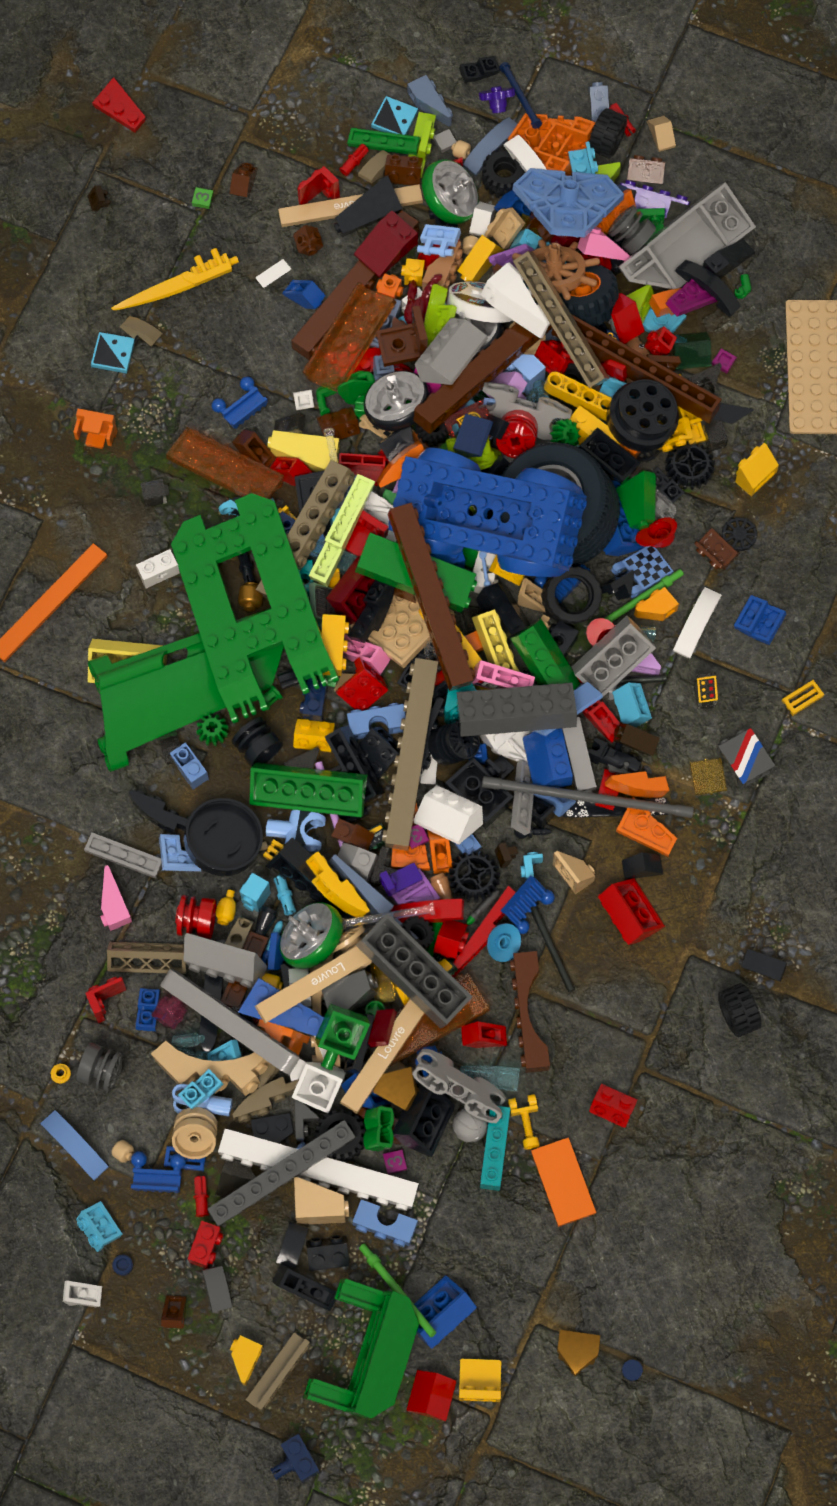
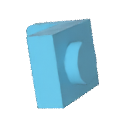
M530 852L523 856V866H520L521 878L525 877L526 881L530 876L534 877L532 864L542 863L543 854Z

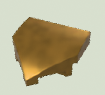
M413 1067L382 1074L373 1092L408 1111L417 1092H419L412 1074Z
M566 1330L559 1331L558 1358L564 1361L574 1376L578 1375L581 1370L590 1364L593 1365L595 1363V1359L598 1358L600 1335Z

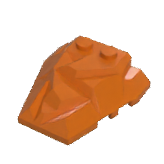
M525 113L509 136L508 141L517 135L521 136L536 153L547 170L565 171V175L571 176L572 171L568 151L586 149V142H589L596 122L582 117H574V120L564 119V116L559 115L558 119L548 118L544 114H536L537 118L541 119L542 125L534 129L531 126L530 118Z

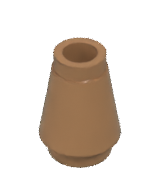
M440 873L430 878V884L439 895L440 900L453 899L448 876Z

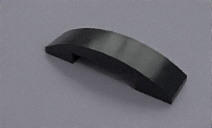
M685 260L676 268L675 272L687 282L691 279L694 280L719 301L716 307L728 317H731L741 307L728 286L705 267Z

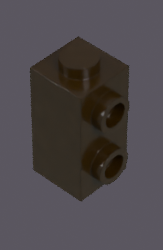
M620 723L614 731L615 737L613 741L645 755L653 756L660 738L629 724Z

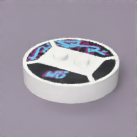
M459 282L449 287L446 304L456 306L457 314L462 312L466 318L483 322L503 323L513 321L491 306L480 295L486 283Z

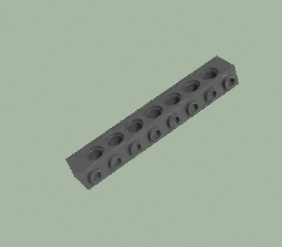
M345 1120L209 1207V1213L218 1226L223 1225L294 1179V1177H297L354 1140L356 1136Z

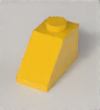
M240 1335L238 1340L234 1339L230 1350L233 1351L231 1355L241 1383L246 1386L261 1355L263 1346Z

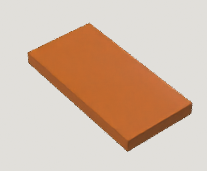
M569 1137L531 1150L558 1227L596 1214Z

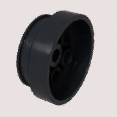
M643 379L625 384L617 390L608 405L606 419L610 432L619 443L635 451L649 452L663 447L671 439L678 426L679 412L676 400L668 388L659 382Z

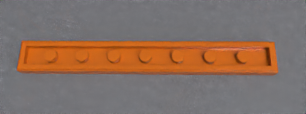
M93 543L0 638V659L4 663L108 557L107 554Z

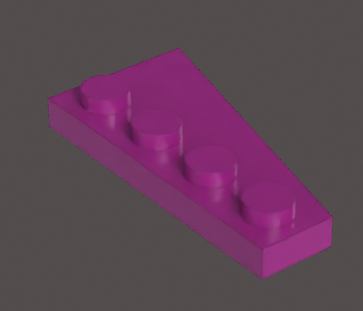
M691 279L683 288L679 289L668 299L666 305L678 317L715 303L717 300Z

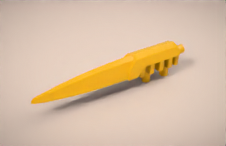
M214 248L210 251L214 259L204 263L201 256L198 255L194 257L197 266L191 267L190 272L186 271L146 289L113 306L111 309L120 310L150 303L201 285L231 272V266L239 263L238 258L234 256L228 259L226 253L220 256L217 248Z

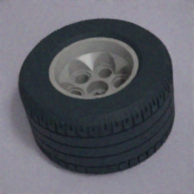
M544 443L529 448V450L522 452V454H519L516 459L510 462L511 464L505 468L506 470L503 471L501 476L515 479L525 468L541 469L572 481L581 487L584 495L587 496V505L582 515V526L577 536L578 543L573 553V567L585 564V562L587 563L592 558L594 559L595 556L606 548L617 528L620 503L612 480L589 453L579 447L566 443ZM504 512L501 515V521L507 523L510 515L508 512Z

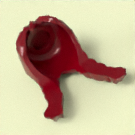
M442 274L434 275L422 292V296L416 300V281H409L408 301L404 310V318L407 324H412V307L420 306L423 322L425 321L432 285L437 284L441 280Z

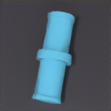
M277 876V878L273 879L278 891L277 898L281 901L284 915H291L296 912L292 900V891L289 890L286 879Z

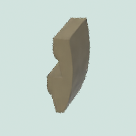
M384 150L377 153L362 167L358 176L370 183L383 177L386 158L389 153Z
M129 316L120 326L133 339L138 335L150 346L163 334L149 323Z

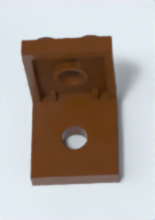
M420 306L412 307V324L376 331L384 367L416 361L427 349L428 338ZM401 342L403 346L397 349L393 347V344Z

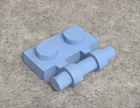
M425 224L420 237L421 243H425V245H418L417 252L428 256L431 254L439 255V257L453 256L454 250L448 249V247H456L461 234L460 228ZM433 244L440 245V248L433 247Z

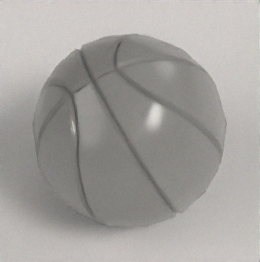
M465 1108L458 1111L453 1119L455 1135L464 1142L472 1143L479 1141L487 1132L488 1122L469 1114Z

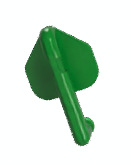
M358 371L319 387L316 391L320 415L323 416L330 413L325 398L335 393H338L347 404L355 405L357 397L366 394L370 386L375 382L374 375L369 371Z

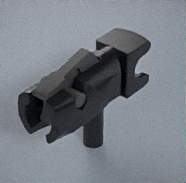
M598 738L594 739L593 749L588 750L591 762L597 765L602 763L608 766L610 773L628 774L639 772L642 761L631 754L623 753L621 750L622 744L616 742L612 748L607 746V742Z

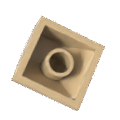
M554 852L553 866L575 894L594 882L595 871L590 864L586 865L583 860L562 852Z

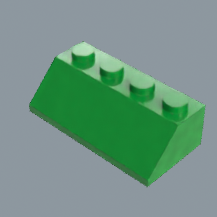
M542 619L537 620L510 638L532 676L535 677L538 685L572 683L573 690H575L580 684Z

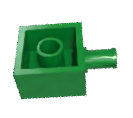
M330 1003L315 1038L317 1046L327 1050L321 1062L322 1067L333 1070L338 1055L355 1060L370 1026L366 1016Z

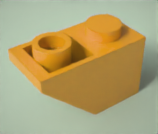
M665 587L661 590L657 589L646 601L641 600L636 604L634 616L636 618L664 621L678 610L679 603Z

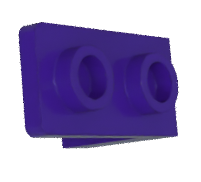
M411 863L388 875L387 871L379 874L380 882L388 897L423 879L415 863Z

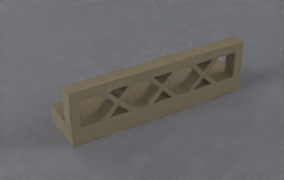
M109 942L107 948V971L167 973L172 968L181 974H186L184 944ZM112 958H120L124 963L120 966L112 965ZM134 958H139L144 963L141 966H134L130 961ZM153 959H159L163 964L160 967H154L150 962ZM173 959L182 960V968L173 967L170 962Z
M293 1333L246 1398V1401L263 1413L311 1346L310 1342Z

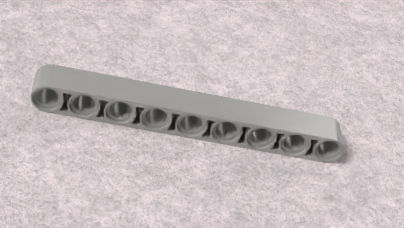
M172 968L169 969L160 984L162 988L273 1066L288 1075L291 1074L300 1059L299 1055Z

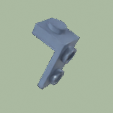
M603 82L592 83V86L588 87L593 122L597 121L600 113L605 108L609 109L608 85H603Z

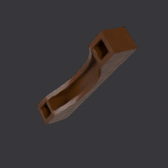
M537 951L513 953V959L510 960V970L515 973V978L512 979V988L517 991V997L514 998L515 1010L519 1009V1017H516L517 1029L521 1028V1036H518L519 1048H523L524 1055H520L521 1067H525L526 1073L549 1071L548 1046L534 1031L528 1014V995L533 982L539 974Z

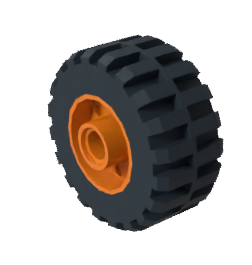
M602 265L586 267L585 276L595 279L597 281L596 286L592 287L581 283L577 288L569 291L571 295L570 300H565L562 293L559 295L570 314L592 326H600L603 322H608L611 319L613 307L619 298V290L615 275L608 268L606 269Z

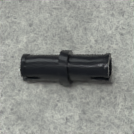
M245 552L238 555L239 571L242 573L244 585L246 582L256 583L253 574L254 566L250 561L249 553Z

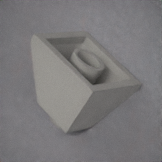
M347 843L342 844L338 853V857L369 883L379 859L377 854Z

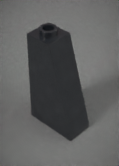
M389 176L381 179L335 217L336 223L333 224L337 234L341 233V236L344 237L379 222L391 211L398 214L402 210Z

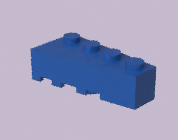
M258 977L238 1013L262 1020L255 1005L281 990ZM300 1002L268 1022L316 1036L324 1016Z

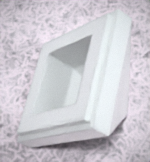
M312 390L293 393L296 410L314 407Z

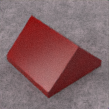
M619 293V298L613 307L611 316L619 341L625 344L645 331L636 301Z
M417 1370L406 1411L446 1421L457 1381L439 1373Z

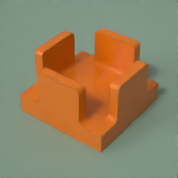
M77 409V421L73 432L75 440L80 439L81 432L83 431L88 433L85 442L86 446L103 449L105 441H107L108 446H112L113 439L117 435L114 415Z
M259 1019L257 1025L261 1027V1030L297 1055H299L303 1043L308 1044L310 1036L271 1022L264 1023L261 1019Z

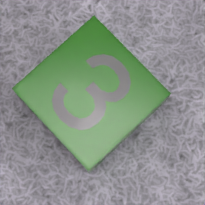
M196 187L192 206L210 209L214 194L213 190Z

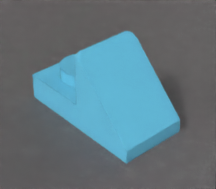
M230 1040L206 1054L208 1060L211 1061L233 1060L242 1057L237 1040Z

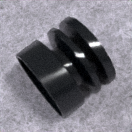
M258 717L248 722L232 739V744L238 748L239 753H245L244 759L251 767L255 763H267L283 746V741L275 732H270L271 727L266 724L263 717Z
M459 720L435 728L429 736L428 746L433 759L439 764L447 766L473 758L479 750L480 739L479 735L461 737Z

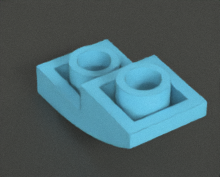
M208 1069L196 1082L192 1081L178 1096L191 1109H194L224 1084Z

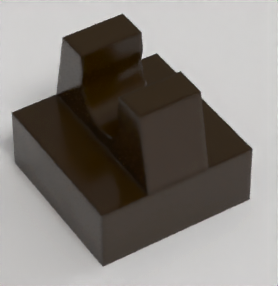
M95 185L87 195L92 211H99L100 208L108 207L111 203L109 199H105L108 192L107 190H102L101 186Z
M506 842L498 844L495 849V854L501 868L508 867L512 859L516 858V854L519 853L516 846L507 847Z

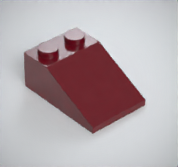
M391 211L379 221L355 251L354 256L380 278L418 244V233L394 211Z

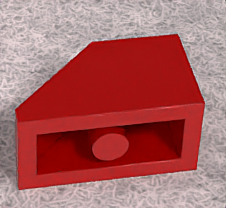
M277 456L268 469L270 474L292 486H296L295 476L312 473L299 458Z
M479 1021L461 1026L463 1046L473 1048L507 1046L506 1026Z

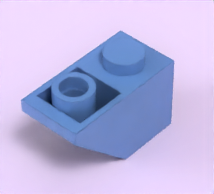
M186 742L170 752L182 776L193 790L209 779L207 771Z

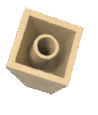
M294 1177L297 1224L346 1223L345 1217H349L348 1201L344 1200V1195L299 1177Z

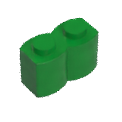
M378 1106L366 1111L364 1116L366 1128L364 1147L366 1150L378 1152L392 1147L393 1131L391 1127L394 1122L392 1108Z

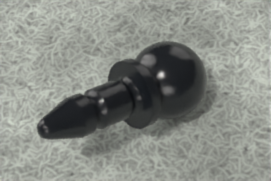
M532 825L530 833L527 835H523L514 829V834L519 839H525L527 836L532 838V835L552 833L550 829L532 828Z

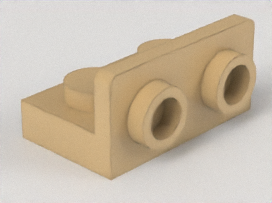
M513 207L503 208L496 213V218L488 225L484 235L485 237L493 236L503 249H507L525 222Z

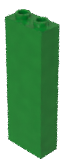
M369 533L355 572L415 595L398 543ZM431 556L432 561H435L437 565L436 573L438 579L441 578L444 589L442 590L444 596H447L450 602V607L448 608L461 613L470 604L471 598L468 596L470 591H474L476 587V573Z

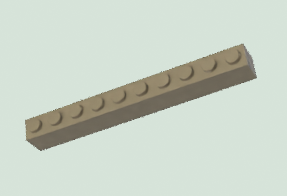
M415 658V664L411 663L409 675L413 676L412 682L407 684L406 693H409V700L404 702L403 711L407 712L406 719L402 718L400 730L404 731L403 737H399L397 748H400V756L396 755L394 767H398L397 774L392 775L391 785H394V792H390L388 804H391V811L386 812L385 822L388 823V829L383 831L382 841H385L386 848L409 850L438 661Z

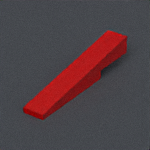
M508 886L465 945L463 952H460L452 963L453 967L447 972L453 978L487 945L491 931L505 916L501 909L516 893L511 887Z

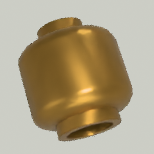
M246 582L245 585L240 587L238 603L244 607V610L255 611V609L261 607L263 595L256 590L259 584Z

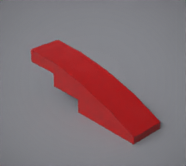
M598 700L583 710L582 714L612 743L615 737L614 731L620 722L604 702Z
M442 899L394 905L391 909V914L402 923L411 916H418L419 919L422 917L425 922L428 921L429 923L463 920L464 900Z

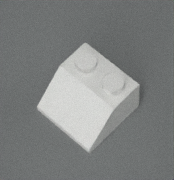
M307 1062L292 1098L325 1113H329L346 1073L343 1069L333 1066V1070L322 1067L321 1063Z

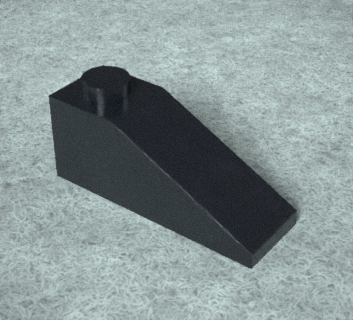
M743 239L712 254L704 260L703 267L721 279L754 255L755 251Z
M280 1264L272 1280L278 1287L328 1311H331L336 1301L334 1299L335 1290L283 1264Z

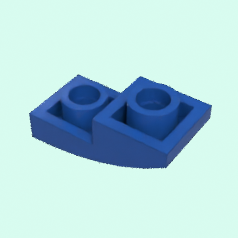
M140 988L136 1030L156 1032L160 990Z

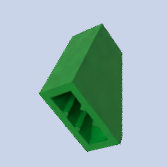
M642 471L624 485L616 488L630 528L638 530L648 528L655 521L656 475L654 472Z

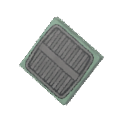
M313 582L309 584L310 603L316 620L322 623L323 614L338 615V613L326 599L332 588Z

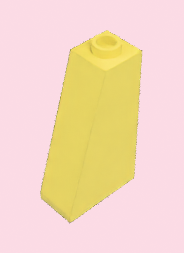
M273 430L272 437L268 438V448L271 449L275 457L299 458L314 473L325 471L330 460L337 462L339 438Z

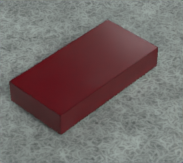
M395 1009L377 1010L368 1041L370 1047L386 1046L389 1044L397 1014Z

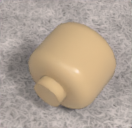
M458 140L451 148L453 156L456 158L462 157L463 160H466L470 154L471 145L465 141Z
M473 235L466 236L462 242L463 253L468 255L479 239Z
M125 1140L118 1141L112 1148L113 1157L121 1163L131 1160V1156L134 1154V1147Z

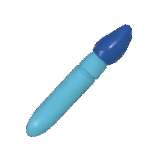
M282 920L276 923L272 933L278 932L280 935L283 927ZM270 939L262 955V961L265 964L268 962Z

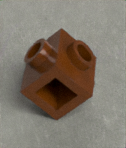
M304 225L293 234L297 250L301 254L312 256L323 247L321 235L316 227Z

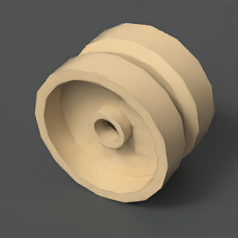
M195 1107L194 1109L187 1108L177 1114L172 1134V1145L175 1151L188 1159H201L211 1154L216 1146L218 1121L210 1111L200 1107Z

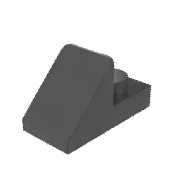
M295 1099L296 1143L304 1142V1137H308V1125H304V1123H318L320 1118L303 1102Z

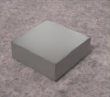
M449 129L435 135L433 139L441 153L450 150L452 145L457 142Z

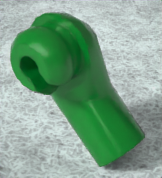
M748 274L740 276L741 286L734 291L738 299L745 298L752 290Z

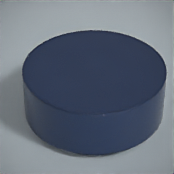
M119 1255L113 1260L112 1267L116 1274L126 1276L133 1270V1262L129 1256Z
M628 1360L622 1367V1374L629 1381L638 1380L643 1372L642 1365L637 1360Z

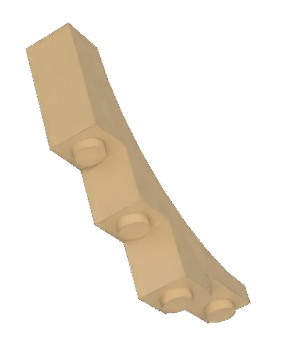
M167 1041L163 1042L151 1053L155 1062L178 1085H189L192 1081L196 1082L210 1069L224 1084L215 1094L224 1090L230 1081L245 1096L253 1093L260 1084L257 1076L263 1074L271 1064L255 1052L233 1060H202L186 1055L175 1049Z

